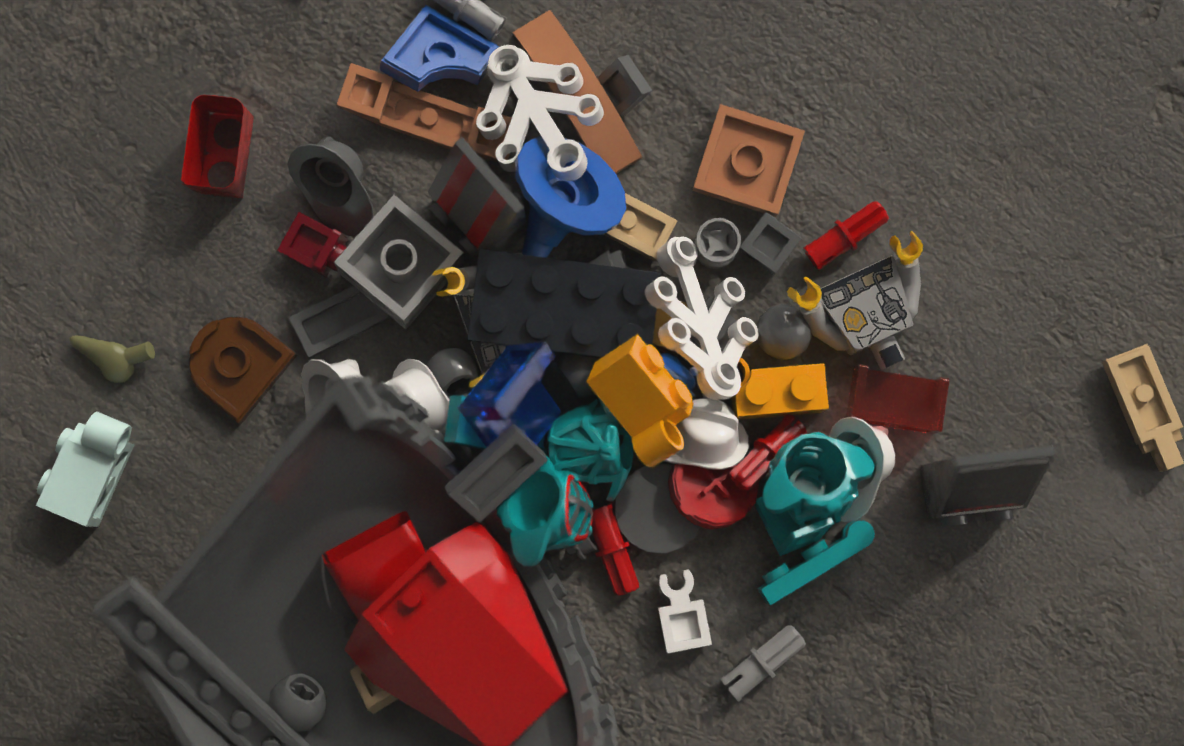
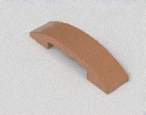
M550 10L513 32V36L522 50L527 53L531 62L552 65L573 63L578 66L584 81L581 89L574 94H564L558 89L556 83L545 82L551 93L578 97L592 94L600 100L604 115L601 121L595 125H583L579 122L577 116L565 114L580 137L581 144L598 154L616 174L642 158L633 138L602 85L568 33ZM574 75L565 77L563 82L571 81ZM587 107L582 113H590L595 107Z
M352 63L350 64L337 102V107L361 118L447 149H452L454 143L463 137L480 158L498 162L495 155L496 149L504 142L512 119L501 114L506 122V131L497 139H486L482 136L476 124L478 115L485 108L478 106V109H474L421 90L417 92L406 85L394 82V78ZM497 120L490 121L486 128L494 126ZM510 153L506 155L505 160H508Z

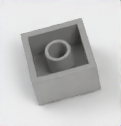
M393 195L334 261V264L342 277L404 329H407L437 295L436 292L440 291L448 282L444 275L433 276V272L448 267L460 268L464 264V255L458 247L397 196Z

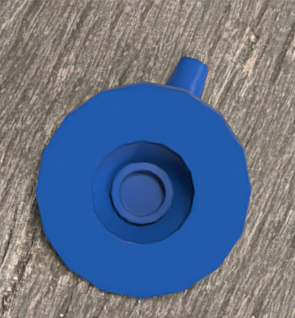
M541 136L526 142L515 159L516 180L524 197L529 201L530 207L522 250L523 255L547 258L553 247H557L568 232L581 235H603L617 227L626 211L625 191L612 168L598 154L583 144L579 143L587 157V168L584 174L575 181L560 180L554 175L547 160L549 148ZM575 161L568 162L564 168L573 165Z

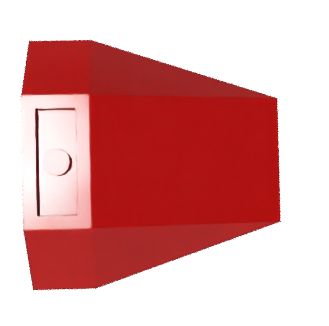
M478 521L430 547L361 614L344 648L374 685L477 746H512L568 692L511 556Z

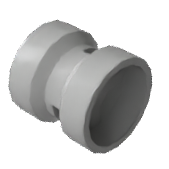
M713 218L706 221L700 227L694 241L698 250L697 259L702 265L711 269H720L728 266L734 260L741 246V236L738 228L731 221L724 218Z

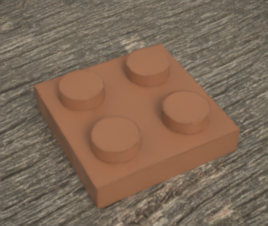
M720 104L692 191L761 213L767 212L771 216L777 217L805 131Z

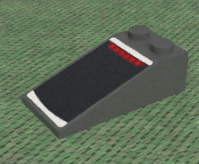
M1054 446L961 456L920 465L927 519L940 518L941 527L969 524V514L985 513L986 521L1013 519V509L1027 508L1055 457Z

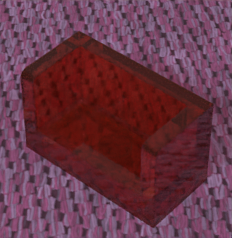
M858 364L853 368L846 418L856 417L871 425L921 433H940L943 430L949 378L926 379L870 370L868 365Z

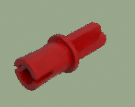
M871 202L844 222L836 220L833 228L804 246L803 250L814 267L820 271L832 260L849 249L853 251L858 249L856 243L887 223L889 216L879 202Z
M787 414L764 439L757 438L754 441V449L730 473V478L740 490L750 491L769 472L768 465L774 459L779 449L795 437L807 434V430L800 420L792 427L790 424L795 420V417Z
M612 504L592 510V533L599 550L595 553L596 557L601 556L614 594L620 596L638 589L639 582L626 547L630 546L629 541H623L612 510Z

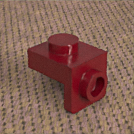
M298 212L277 251L327 278L331 269L337 271L334 261L347 248L345 244L348 239L342 232L336 229L332 230Z

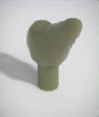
M74 335L69 339L70 344L93 361L100 368L102 375L113 383L126 382L134 373V364L155 358V350L150 342L126 348L116 342H107L85 336Z

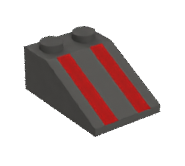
M461 137L454 143L428 190V194L434 202L429 207V210L445 228L451 224L456 227L463 235L458 243L474 261H477L479 249L506 252L526 235L527 220L524 207Z

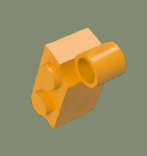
M637 334L594 363L586 382L632 437L634 451L646 466L653 468L684 448V441L676 424L690 416L694 404L692 396L686 385L680 380H674L665 369L663 359L655 347L650 344L646 345Z
M740 357L737 366L743 374L739 392L731 397L732 410L738 420L785 416L787 414L822 413L829 409L824 363L752 369L750 371L746 361Z

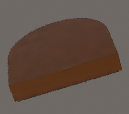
M227 317L208 323L198 332L190 346L189 364L191 377L197 389L236 422L242 424L298 355L257 322L243 317Z

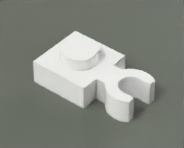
M688 569L683 570L685 583L679 590H673L668 586L666 574L659 576V587L669 597L671 604L658 607L667 653L712 645L703 599L690 601L689 599L694 579Z

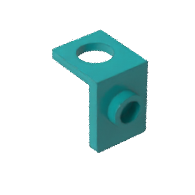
M763 496L757 498L754 504L779 556L819 541L834 524L832 518L829 517L801 528L794 522L787 510L778 514L769 512L763 503Z

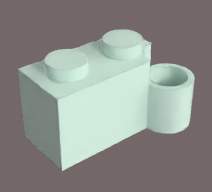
M94 412L86 424L78 423L75 430L65 428L56 444L55 451L59 454L52 470L48 469L43 474L38 484L37 494L40 497L36 506L85 527H99L134 447V444L128 442L132 427L100 412Z

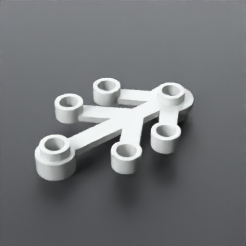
M504 45L495 49L489 57L487 66L488 76L494 84L485 109L478 115L476 124L484 138L494 140L501 137L506 131V122L501 114L510 92L513 90L518 98V102L504 142L497 147L495 152L500 166L505 171H515V159L522 149L532 121L549 148L547 160L554 175L564 181L579 179L587 168V157L578 142L565 140L548 112L575 115L581 124L592 126L600 122L604 115L600 100L592 94H585L581 97L564 95L574 94L583 86L582 74L578 66L573 63L552 65L531 62L525 51L513 45ZM574 75L571 81L563 82L565 77ZM528 80L556 83L558 89L564 94L534 90ZM587 107H595L590 113H582ZM497 120L494 126L486 128L490 121ZM517 152L515 157L505 160L507 154ZM575 161L573 165L564 168L568 162Z
M673 237L658 249L657 261L665 273L672 277H678L688 308L676 299V287L668 278L658 277L646 287L645 295L648 302L655 308L662 309L673 318L659 329V339L666 348L675 350L699 370L697 373V383L700 390L708 398L713 400L730 399L739 392L741 387V378L736 367L744 349L759 337L756 324L751 319L742 317L729 326V341L722 352L717 340L719 331L730 309L744 299V287L737 279L733 277L726 278L715 287V298L709 310H707L693 268L698 257L697 247L687 237ZM691 334L699 340L702 350L690 341Z

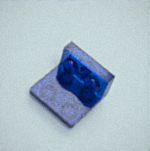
M546 342L508 345L458 407V410L486 447L494 442L513 423L537 445L550 429L553 422L559 417L561 413L559 407L540 382L544 376L543 371L555 357Z

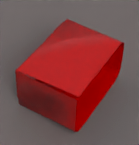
M200 95L192 102L181 181L185 183L182 185L199 194L243 198L254 116L238 99ZM235 119L242 124L239 146L233 149H225L216 143L214 130L220 121ZM205 148H206V151L209 153V154H207V155H204ZM226 161L236 167L234 180L229 186L225 188L211 187L208 181V173L214 164Z
M405 511L326 551L325 554L330 564H328L323 554L322 557L326 568L359 620L361 614L425 553V549L408 513Z

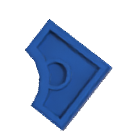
M425 5L383 57L379 70L417 92L428 83L443 78L463 79L478 85L487 73L490 55L499 46Z

